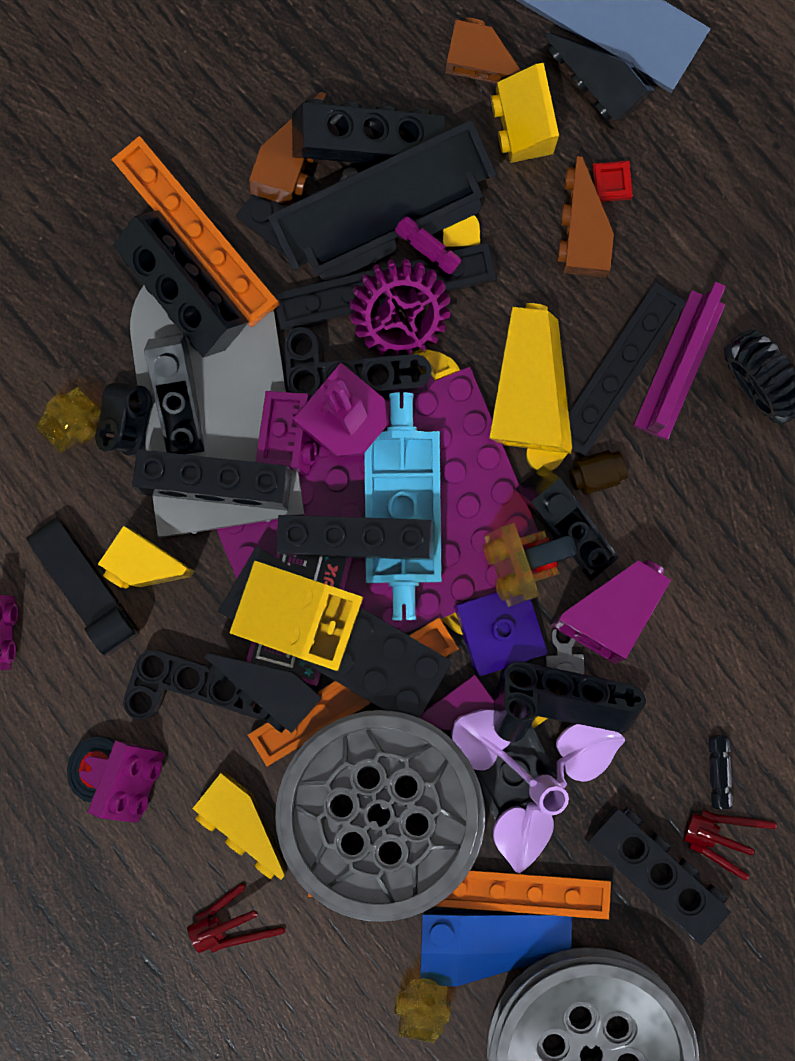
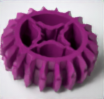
M406 258L403 259L400 267H396L394 260L389 259L387 263L388 269L383 271L379 265L375 264L373 267L375 276L372 277L363 273L362 281L365 286L355 285L353 291L358 298L350 300V308L354 311L351 313L350 318L352 324L357 325L355 328L356 335L359 338L365 337L364 343L368 348L376 345L377 353L381 356L388 349H390L391 356H398L400 350H404L406 355L413 354L412 349L418 347L421 352L425 353L426 346L424 342L428 340L437 344L438 337L435 331L445 332L446 324L443 320L450 318V310L446 307L450 304V298L447 293H443L446 289L442 280L436 281L437 275L434 270L430 269L425 272L424 264L420 261L411 269V264ZM406 285L412 286L413 288L409 290H400L396 286ZM384 292L386 296L384 303L377 307V312L371 315L374 302ZM393 299L396 300L399 306L401 305L405 309L407 318L395 307ZM429 303L425 316L418 324H415V317L424 310L423 306ZM399 327L403 331H389L388 329Z

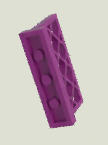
M715 282L704 295L693 290L689 293L686 304L681 311L632 427L665 441L669 439L724 310L725 304L719 301L725 290V285Z

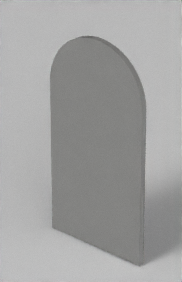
M143 285L132 308L130 334L137 385L146 387L152 397V405L145 433L146 450L166 452L144 349L148 339L182 334L183 332L169 319L166 311ZM274 310L252 328L247 324L225 351L204 358L191 346L190 341L186 337L205 447L203 452L186 455L256 462L265 391L286 392ZM290 470L292 481L288 511L152 496L158 538L189 533L196 534L201 531L263 521L270 522L271 520L278 519V515H305L299 473L296 470Z

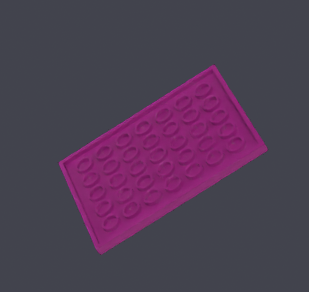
M471 367L434 381L432 386L425 391L413 393V427H417V431H440L442 582L419 583V586H415L416 620H406L405 604L402 605V620H392V586H389V583H366V558L352 559L344 591L363 597L360 606L362 609L403 633H408L425 626L439 617L442 619L456 613L454 608L456 604L522 583L527 584L546 576L544 571L537 573L536 569L514 575L511 569L509 556L528 549L527 544L534 542L532 535L539 533L527 503L515 490L519 483L502 443H497L490 439L493 420ZM403 394L400 395V408H403ZM390 399L385 401L387 426L382 432L387 431V427H391ZM314 440L317 446L316 461L314 465H311L309 475L299 473L305 515L301 516L365 518V453L362 456L336 458ZM278 519L271 520L270 522L263 521L216 529L236 579L256 546L275 557Z

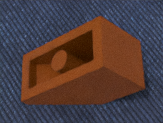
M475 18L455 21L447 58L446 73L497 84V82L521 71L492 27L485 26V22Z

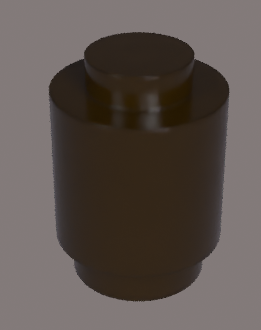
M605 450L574 460V468L569 470L575 490L581 489L584 495L618 486L621 480L627 479V468L620 451L611 452L610 450Z

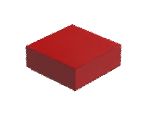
M630 161L594 163L592 165L593 184L601 202L632 199Z

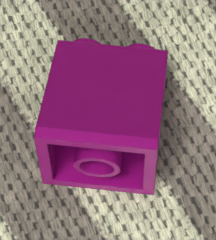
M638 560L555 618L550 626L573 638L576 642L613 664L625 660L671 579L664 576L665 570L656 563L645 560L642 563Z

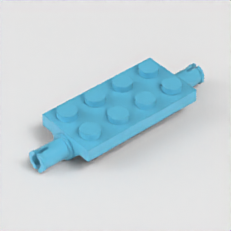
M400 392L389 394L391 427H387V431L381 432L365 452V518L432 520L435 522L434 561L366 558V583H389V586H392V620H402L403 604L406 605V620H416L415 586H419V583L442 582L440 431H417V427H413L414 394L403 392V408H400Z

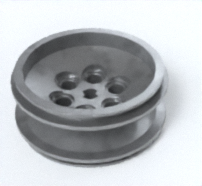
M382 710L364 711L345 716L326 725L311 736L297 751L285 771L278 791L275 816L276 831L283 857L290 871L299 884L318 902L339 914L354 919L376 922L396 921L412 917L434 907L448 897L466 878L479 854L485 828L484 799L477 775L468 758L459 746L443 731L431 723L409 714ZM368 767L377 769L380 774L379 783L372 789L362 787L359 780L360 773ZM405 776L413 777L418 786L415 795L410 798H402L396 789L398 781ZM341 795L349 796L353 802V809L346 817L337 816L333 810L335 799ZM379 804L382 809L390 810V819L384 826H380L378 821H371L370 819L371 810ZM416 813L423 814L428 820V829L420 836L412 835L407 828L408 819ZM352 832L360 834L364 841L363 849L356 855L346 852L343 845L345 837ZM390 841L396 842L402 852L400 860L395 864H388L381 857L382 846Z
M595 947L572 948L550 954L536 961L519 974L508 986L496 1006L487 1040L488 1061H618L619 1057L625 1053L635 1055L636 1061H699L698 1044L691 1020L681 1002L660 976L645 964L626 954ZM578 1006L586 1007L589 1010L588 1018L582 1023H574L569 1019L571 1011ZM614 1016H621L626 1021L624 1028L617 1033L609 1032L606 1029L609 1019ZM550 1034H558L563 1038L562 1045L554 1051L543 1047L544 1039ZM587 1045L592 1049L597 1045L599 1051L594 1058L589 1055L582 1058L580 1053L583 1047Z

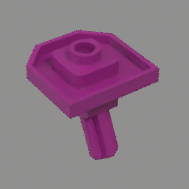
M340 363L294 417L292 422L336 458L362 456L387 426L385 399Z

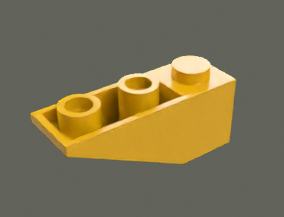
M225 771L221 772L192 808L198 813L195 819L211 832L216 828L228 837L225 843L242 856L247 852L257 860L254 866L269 879H272L275 875L282 880L287 871L253 793Z

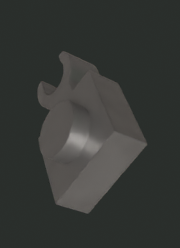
M553 629L551 641L556 647V655L545 656L546 667L584 674L583 654H572V647L576 640L570 638L567 643H560L556 637L557 629Z

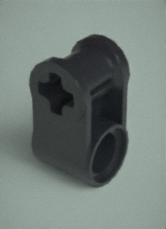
M113 382L104 389L99 423L95 433L96 445L100 450L105 452L120 450L127 456H136L137 449L142 450L144 448L147 421L152 405V397L146 387ZM106 434H114V438L107 437ZM127 436L135 438V440L129 441L127 440Z

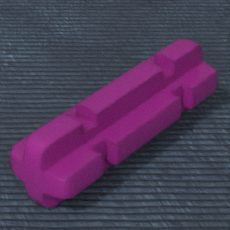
M405 216L396 226L395 232L405 241L409 239L411 241L410 245L433 263L435 261L438 262V267L447 274H452L461 263L460 257L451 250L449 252L446 251L445 245L423 228L421 230L417 228L418 224Z

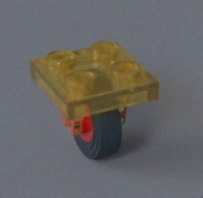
M515 523L500 527L484 536L486 541L483 544L485 558L489 565H494L498 579L495 580V587L499 598L502 601L506 600L508 607L539 597L535 582L559 574L557 562L577 554V549L571 536H564L550 541L549 537H546L545 531H541L520 538ZM526 545H527V546H528V549H525V550H524V549H523V546H526ZM536 569L537 573L532 574L531 571Z

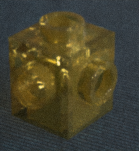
M77 387L66 395L62 392L55 395L45 407L47 410L35 426L62 453L77 442L84 445L95 435L97 429L95 425L99 421L101 410Z
M421 978L415 981L411 980L403 992H398L394 1009L395 1015L400 1016L398 1036L435 1043L443 1032L444 1024H448L451 1015V1001H446L448 987L439 986L431 979Z

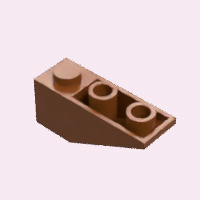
M320 92L313 99L326 101V93ZM292 118L260 147L249 179L250 194L288 206L294 204L296 195L303 196L308 181V175L304 174L307 162L314 163L315 159L292 157Z
M577 156L574 166L567 167L565 189L571 190L570 204L563 203L561 226H567L566 240L559 241L557 262H564L563 273L606 278L611 269L614 233L583 157Z

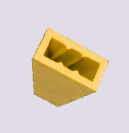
M526 303L525 308L512 307L490 439L506 446L571 454L572 440L558 319L547 310V306L541 304Z

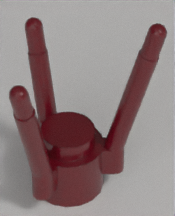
M703 810L701 815L692 813L683 837V841L690 843L689 849L702 853L732 874L747 881L749 879L748 874L706 846L713 848L718 843L751 856L754 855L755 850L719 835L721 827L714 823L776 829V822L719 815Z
M239 884L207 910L195 915L197 922L187 926L189 938L198 953L208 949L214 953L226 947L282 935L286 930L284 927L223 939L226 937L225 931L246 923L258 915L257 911L252 910L224 923H221L218 917L211 919L215 913L245 890L244 884Z

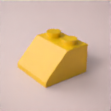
M539 63L497 82L496 95H491L494 117H501L503 130L498 131L500 148L502 153L508 152L510 163L552 155L559 138L544 63Z
M125 526L122 527L98 563V565L106 569L103 574L106 579L125 589L129 585L140 588L189 578L195 572L136 531Z

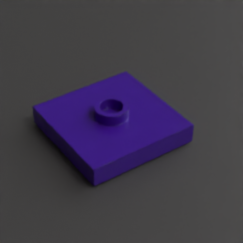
M526 583L454 605L476 677L504 669L513 662H525L548 654Z

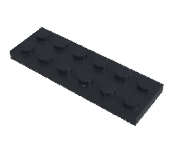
M256 546L218 612L234 621L254 561L308 579L311 578ZM361 607L338 671L297 658L385 711L401 712L418 718L422 715L452 664L451 660Z

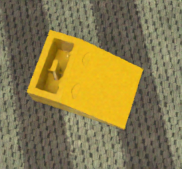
M254 561L230 634L338 671L363 597Z

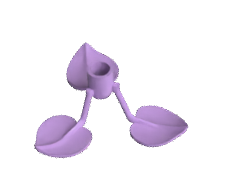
M494 709L476 710L461 715L454 721L451 739L463 751L473 769L487 770L494 764L497 756H499L530 785L529 794L535 803H528L526 809L519 806L508 808L497 818L493 827L494 843L516 873L520 874L541 854L553 833L554 821L552 815L561 813L568 805L569 797L564 789L567 786V782L564 780V770L569 777L577 781H590L598 777L606 770L619 747L625 742V738L619 732L575 723L568 726L562 731L556 741L557 751L562 756L556 762L557 779L555 780L550 775H541L534 779L503 751L510 742L500 738L494 730Z

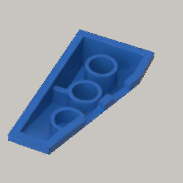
M428 909L422 912L420 985L460 986L528 966L550 954L571 949L572 917L503 911Z

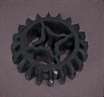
M751 328L744 333L741 332L724 348L725 361L728 363V369L732 372L733 378L738 382L747 397L754 403L755 407L764 416L768 417L770 421L780 425L795 418V369L793 364L779 350L777 344H773L769 337L763 335L762 332Z

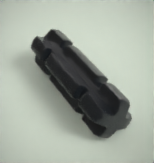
M723 735L711 736L709 738V752H712V757H709L711 787L714 788V793H711L712 807L719 810L730 809L733 807V793L729 791V788H732L731 757H728V752H731L730 738Z

